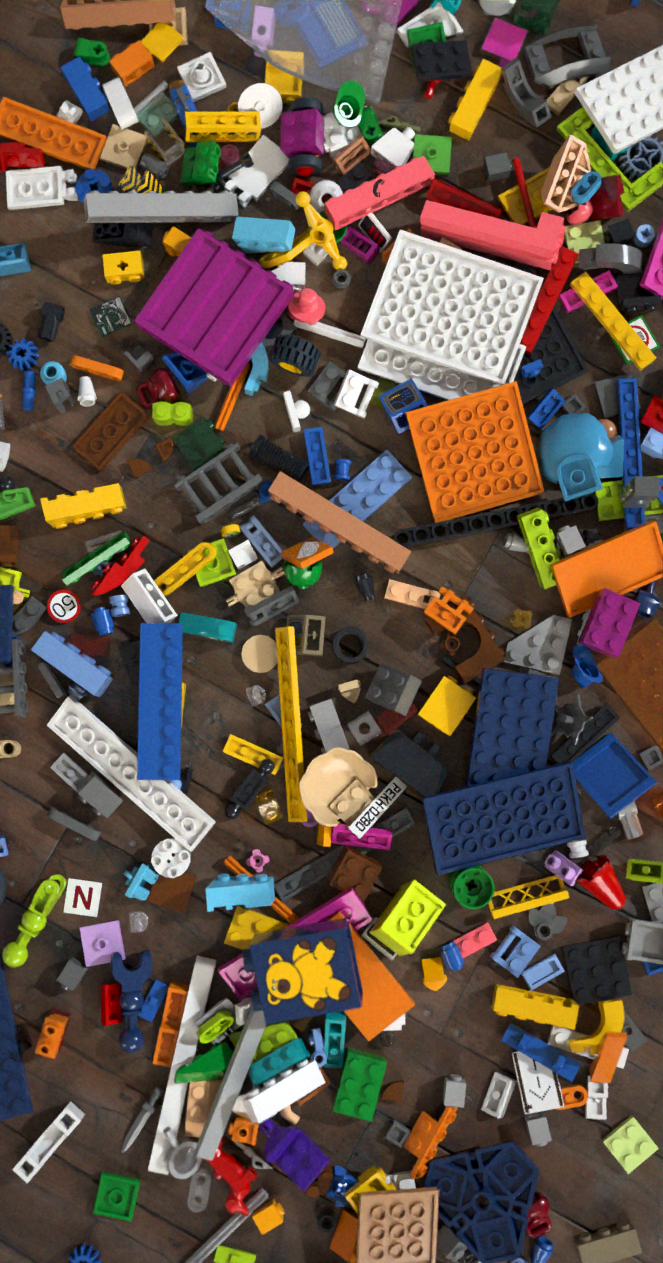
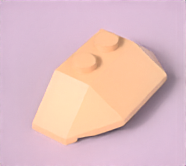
M572 135L567 137L554 156L541 190L543 204L558 213L579 205L573 202L571 190L586 173L591 172L586 143Z
M223 1078L220 1080L190 1082L185 1136L200 1138Z

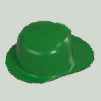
M350 80L340 86L333 107L334 118L338 121V124L346 127H353L359 123L365 103L364 89L356 81Z

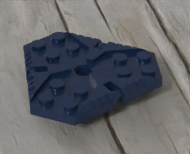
M513 1140L478 1148L472 1153L466 1151L432 1159L424 1188H438V1216L449 1228L453 1226L456 1229L457 1233L455 1235L481 1263H497L520 1257L529 1215H527L528 1209L530 1210L540 1168ZM477 1160L479 1166L474 1167L472 1161ZM478 1196H485L488 1199V1204H482ZM514 1205L520 1206V1212L513 1210ZM460 1217L466 1221L464 1225L458 1221Z

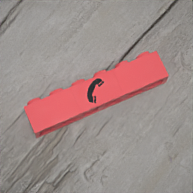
M424 156L413 158L409 163L397 166L386 174L382 173L370 182L365 181L353 190L349 189L338 197L328 199L324 206V213L336 231L367 216L369 213H373L431 185L435 173Z

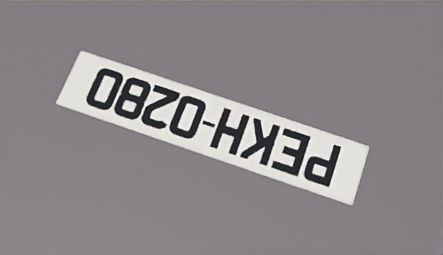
M395 777L352 823L349 829L357 837L361 838L407 786Z

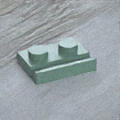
M164 92L136 114L139 122L153 138L166 128L164 118L169 124L178 118L173 102L166 97Z

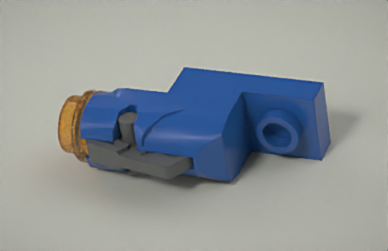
M177 80L169 85V93L185 133V112H197L188 87L182 80ZM188 142L190 148L197 146V142Z

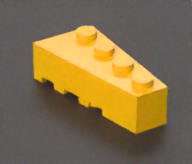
M495 984L491 1008L493 1011H496L495 1014L500 1016H507L509 1014L514 1015L515 1018L520 1020L531 1019L537 1023H548L557 1027L575 1030L579 1005L571 998Z

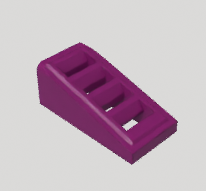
M350 226L347 228L344 238L339 242L369 265L380 252L377 243ZM353 235L354 237H353L352 240L348 243L347 241H348L349 238Z

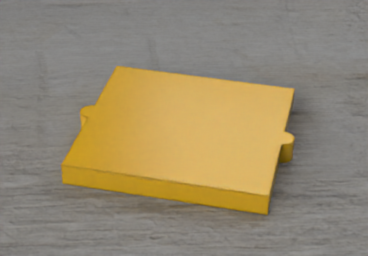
M159 22L141 43L149 51L150 55H154L163 62L183 41L184 37L173 26L170 27L167 23Z

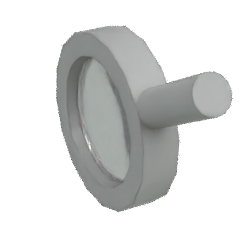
M166 1127L163 1132L171 1144L165 1159L167 1171L175 1178L186 1179L197 1171L202 1161V1158L193 1154L197 1143L187 1138L177 1140L172 1129Z

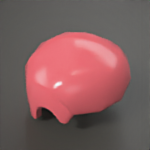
M590 200L571 208L572 214H566L567 221L572 225L582 224L587 221L593 212V205Z

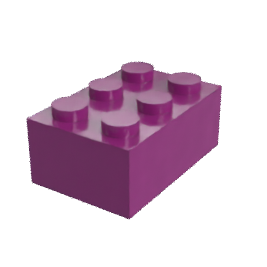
M606 588L599 590L577 643L611 658L619 657L641 603Z

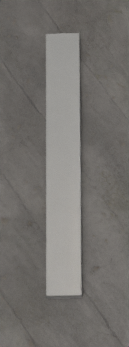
M253 1006L193 1154L197 1157L213 1160L265 1029L266 1023L263 1011L254 1012Z

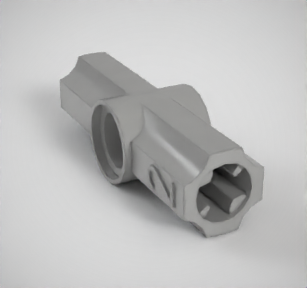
M635 802L630 803L616 814L628 840L643 835L637 817L638 811Z

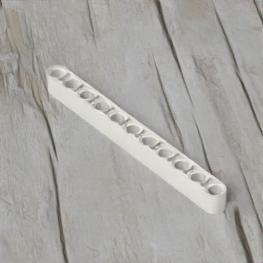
M197 955L148 1171L168 1175L165 1159L171 1144L163 1130L166 1127H170L177 1138L189 1083L175 1084V1073L180 1066L190 1064L195 1058L199 1041L196 1034L199 1026L195 1024V1021L206 1010L216 965L215 959Z

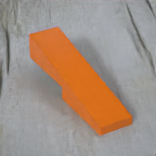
M172 981L170 983L152 1064L170 1068L172 1066L190 985Z
M605 1033L597 1045L598 1054L590 1065L591 1082L611 1083L627 1039V1033Z

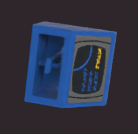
M412 378L378 396L393 429L398 434L409 429L405 412L427 406L425 399Z

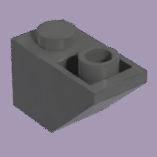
M444 1224L437 1233L436 1246L446 1258L456 1263H470L474 1255L455 1235L457 1231Z

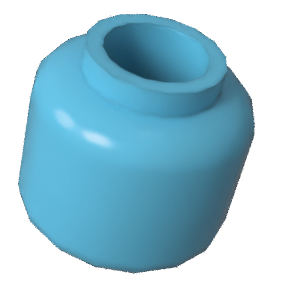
M51 361L41 367L40 377L44 384L48 385L60 378H63L66 382L67 373L61 364Z

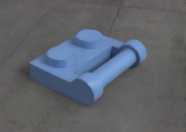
M512 925L509 928L510 932L496 951L492 952L489 957L518 978L541 946ZM516 935L520 937L506 959H502L501 956Z

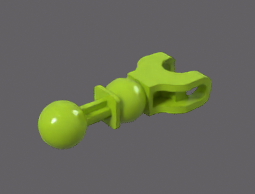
M52 875L49 879L42 882L29 909L22 916V923L18 926L21 933L16 942L7 944L3 949L2 958L6 965L19 967L27 960L28 950L26 946L31 937H36L39 931L45 927L46 916L50 914L66 887L67 881L62 875ZM54 880H59L61 886L59 887V884Z

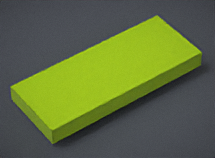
M219 1245L214 1262L255 1263L256 1254Z

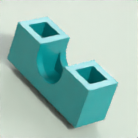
M296 1038L250 1065L248 1074L255 1087L261 1086L264 1082L277 1077V1074L311 1057V1054L303 1039Z

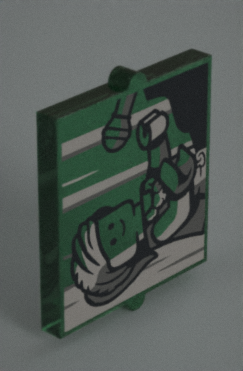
M119 296L89 309L94 319V325L98 327L102 338L132 325L127 314L128 310L124 308Z

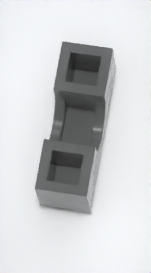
M635 476L620 492V502H623V508H647L650 505V500H656L659 497V477Z

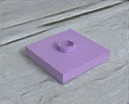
M119 920L80 927L86 967L110 963L112 952H120L122 960L126 959Z

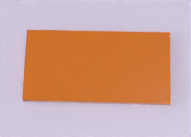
M651 520L550 564L567 617L571 618L591 609L597 593L601 589L606 588L623 595L663 577V542L656 521Z
M338 911L328 921L342 919L345 917L340 911ZM350 924L364 997L362 1008L346 1010L344 1012L366 1039L370 1041L415 1006V1002Z

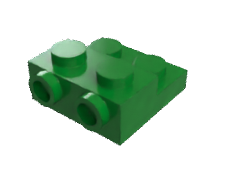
M213 140L197 142L196 147L185 148L180 183L183 186L216 182L221 150Z

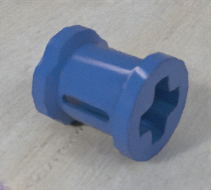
M335 459L336 473L333 475V479L349 481L350 477L348 474L351 460Z

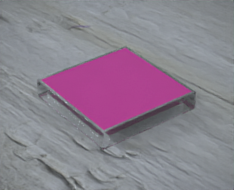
M495 17L480 53L500 61L501 59L508 61L517 59L528 35V30Z

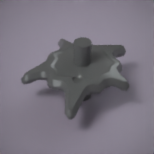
M579 694L575 695L572 704L567 703L563 707L555 706V710L558 713L556 718L557 725L551 731L550 737L564 734L567 738L572 737L574 745L578 743L579 734L584 730V725L593 719L592 716L584 714Z

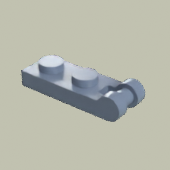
M254 515L249 518L247 523H242L239 526L242 533L271 568L283 559L281 556L282 549ZM255 526L257 530L251 534L249 530Z

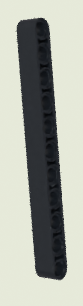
M590 493L570 501L559 498L401 529L395 533L393 540L405 548H412L519 527V522L511 521L509 514L519 515L535 508L546 511L549 520L591 512L598 505V498L595 494ZM584 499L591 500L592 507H587L584 504ZM565 503H571L574 509L572 511L567 510ZM547 506H552L555 509V514H549ZM492 517H497L500 521V524L493 525L490 519ZM472 521H479L481 528L475 529L472 526ZM459 524L462 526L463 531L457 533L454 531L453 526ZM441 528L444 531V535L437 536L434 530ZM421 531L426 535V538L419 540L416 538V533ZM404 535L407 538V542L401 544L397 541V537Z

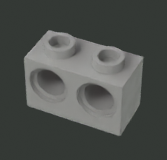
M567 525L555 533L556 536L553 542L560 551L561 560L578 553L586 547L576 526L570 528Z

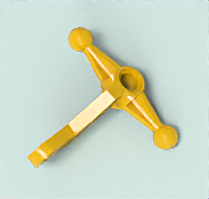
M304 191L299 192L296 195L295 201L298 206L304 208L309 229L293 240L291 251L269 252L259 260V263L263 269L285 263L293 259L309 245L315 243L320 245L331 256L333 267L336 270H344L347 267V260L339 255L333 234V224L323 218L310 205L308 193Z

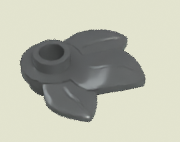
M553 903L543 905L539 911L535 908L529 911L528 920L534 927L535 936L540 940L550 939L553 933H560L567 924V917L556 916L557 913ZM541 927H546L547 929L544 934L540 933Z

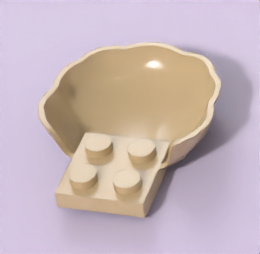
M337 747L333 748L326 754L319 755L309 764L306 774L299 783L302 802L307 810L312 813L315 820L322 825L338 826V819H342L346 825H352L375 799L369 792L370 788L377 787L375 769L355 751Z

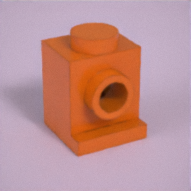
M236 1116L235 1123L231 1122L229 1135H233L232 1141L249 1143L255 1146L259 1123H252L248 1118ZM245 1129L247 1134H241L239 1131Z

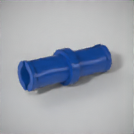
M24 371L23 388H21V393H23L21 409L26 411L34 410V394H36L37 390L35 389L36 373L33 371Z

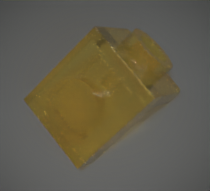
M272 790L262 792L256 796L255 801L266 825L283 818Z

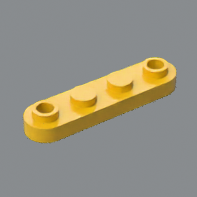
M207 542L200 543L155 579L154 582L162 594L168 596L211 562L216 556L215 546ZM206 549H209L208 556H206L205 554ZM163 584L166 585L165 590L162 589Z

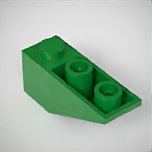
M226 1042L214 1045L209 1052L204 1055H198L190 1064L180 1066L175 1073V1084L224 1078L233 1051Z

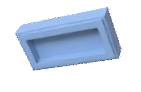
M553 953L523 970L521 975L529 989L533 990L565 971Z

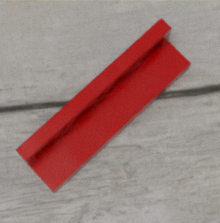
M437 178L433 179L426 198L434 202L494 218H499L503 212L502 209Z

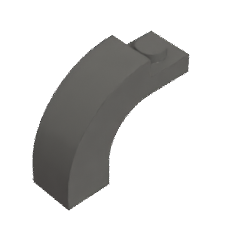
M515 58L501 68L505 80L502 83L519 114L535 127L550 119L552 116L547 101L538 97L528 85L520 60Z
M596 244L595 248L579 249L580 270L615 268L621 270L624 275L643 274L644 255L639 249L628 245Z

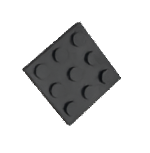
M619 935L562 946L571 996L578 1005L632 995L625 957L622 954L621 937Z

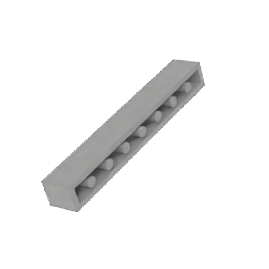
M91 191L86 193L83 200L86 223L234 222L236 217L239 216L236 193H230L229 191H222L220 193H212L211 191L194 193L192 191H185L183 193H175L174 191L156 193L155 191H148L146 193H138L136 191L100 193L98 191Z

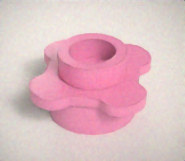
M255 849L252 852L253 855L246 860V864L252 866L259 873L263 871V866L269 862V857L261 854L259 849Z

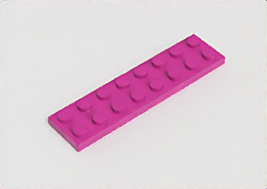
M350 887L285 928L328 921L338 911L345 918L348 917L349 923L355 930L373 921V918L353 888ZM243 953L219 967L220 975L240 1001L251 995L252 987H258L255 972L246 973Z

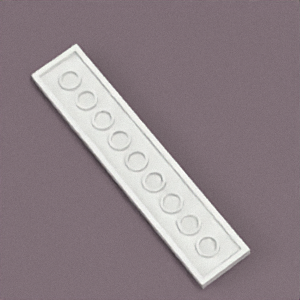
M70 695L66 698L47 724L50 729L190 852L197 847L216 823L169 780H137L138 753L73 696Z

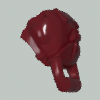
M166 367L158 368L154 371L150 379L140 384L136 391L142 406L147 408L153 407V404L157 402H173L180 395L176 382ZM147 387L149 395L152 398L150 403L148 402L147 397L143 391V388Z
M541 1192L534 1193L530 1210L528 1209L527 1214L529 1219L526 1233L534 1239L549 1233L552 1227L548 1215L550 1208L549 1200ZM514 1205L513 1210L520 1212V1206ZM544 1222L547 1224L531 1231V1228L538 1227Z

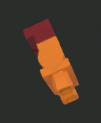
M56 1009L51 1010L49 1017L45 1018L36 1047V1054L55 1058L61 1050L65 1037L64 1033L67 1030L71 1014Z

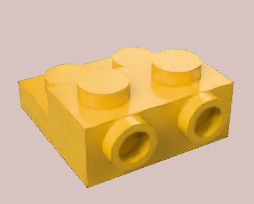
M372 1165L358 1177L360 1181L344 1193L357 1214L359 1192L397 1190L392 1182L389 1184L386 1182L387 1175L381 1167L377 1169Z

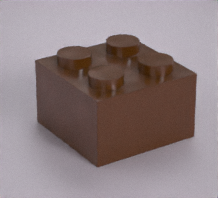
M345 845L327 880L329 885L343 892L352 887L360 900L364 902L382 866L379 861Z

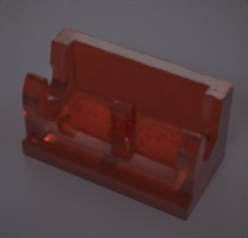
M412 703L406 716L386 709L375 720L386 734L389 735L415 714L418 709Z

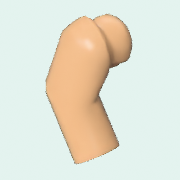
M290 1105L280 1110V1115L294 1126L297 1124L300 1117L291 1111Z

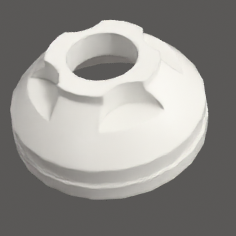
M323 180L312 187L309 195L310 204L318 213L324 211L325 204L322 203V196L325 193L331 194L332 197H338L343 194L341 188L335 182Z

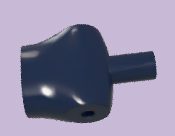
M654 582L647 584L646 591L638 590L634 595V601L641 603L636 614L640 617L652 618L660 605L661 600L653 595L656 585Z

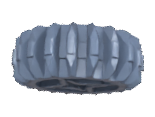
M650 135L629 146L626 152L618 154V164H621L619 170H625L623 174L624 176H630L629 181L632 179L636 181L652 169L651 162L653 159H656L657 164L659 162L663 163V141L658 143V136L652 139ZM635 150V156L633 159H630L629 153Z

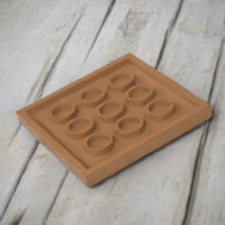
M427 1187L359 1192L356 1263H436L438 1188Z

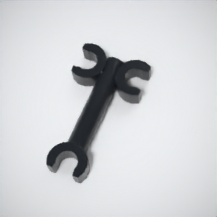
M248 152L244 153L238 162L222 171L218 168L216 182L210 183L214 192L217 191L216 187L218 185L226 186L224 178L243 167L249 168L254 165Z

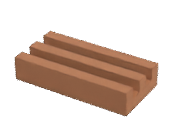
M359 135L332 160L336 163V167L340 170L339 172L345 175L369 155L371 149L364 137ZM362 148H365V149H364L360 154H358L352 161H350L345 167H343V165H344L347 161H349L350 159H352Z

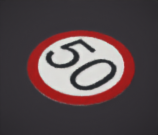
M56 591L48 599V614L57 622H71L80 613V600L71 591Z

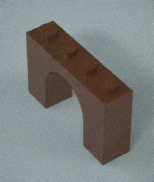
M465 594L459 597L462 600L468 601V604L473 608L475 607L470 597L467 598ZM452 602L447 604L454 610L458 608V606ZM464 610L461 615L467 618L463 625L471 627L477 633L480 641L478 652L457 665L454 669L464 686L480 677L482 668L493 669L505 661L504 656H506L502 647H497L493 641L495 636L490 629L487 631L483 625L485 620L480 613L477 614L475 610L471 614ZM429 616L425 617L424 621L434 637L447 630Z

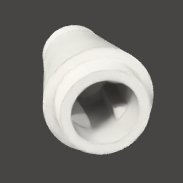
M88 376L81 377L79 379L78 401L82 406H92L95 404L97 397L91 378Z

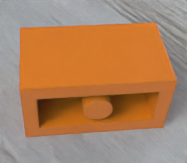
M140 40L130 44L126 50L114 55L112 60L109 61L112 71L120 78L124 87L155 67L153 57Z

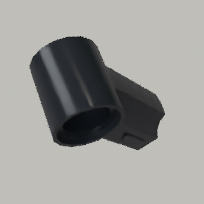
M48 302L44 303L41 313L42 322L38 333L39 339L47 342L55 341L59 323H62L64 319V306Z

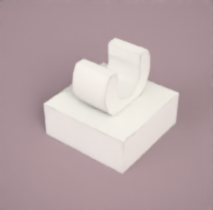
M65 100L56 116L76 124L83 111L81 108Z
M312 243L303 251V255L316 266L328 255L320 245Z

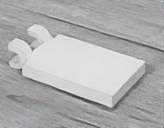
M265 135L248 152L254 165L249 168L243 167L229 175V181L224 187L225 191L234 193L237 188L243 191L238 197L240 200L239 204L243 208L248 205L252 198L258 201L289 163V159L280 150V147Z
M61 166L6 171L7 207L9 210L64 205V199L78 201L75 188L66 189V182L77 183V175L74 174L73 169L63 171Z

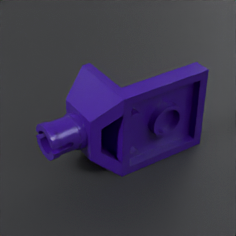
M267 1118L262 1122L264 1125L258 1127V1130L267 1138L265 1142V1160L267 1162H275L302 1191H305L331 1159L301 1128L277 1127L270 1118Z

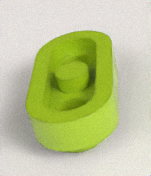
M227 1010L217 1012L215 1016L202 1024L197 1030L196 1034L200 1042L209 1043L231 1027L234 1019Z

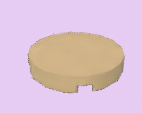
M253 636L246 641L242 648V660L246 667L253 672H269L278 663L276 642L268 636Z

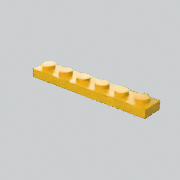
M584 272L570 283L573 290L639 371L656 360V356L587 272Z

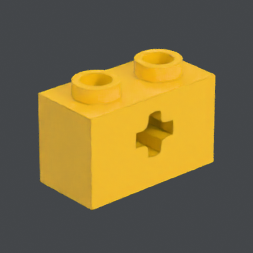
M140 251L103 255L104 274L107 283L120 284L122 281L138 282L140 279H145L143 258Z

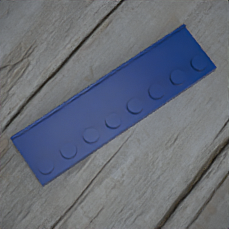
M182 623L140 624L137 780H180Z

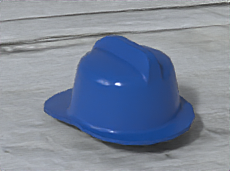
M576 645L573 648L575 663L571 669L572 676L581 688H585L592 683H601L603 676L593 654L585 646Z

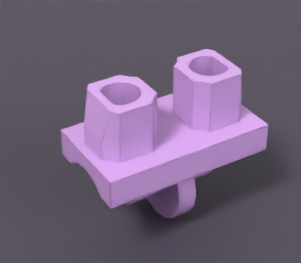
M556 850L545 861V867L570 886H574L576 878L583 871V869Z

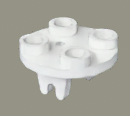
M168 838L155 846L152 852L151 863L160 875L175 878L182 875L188 869L191 854L179 841Z

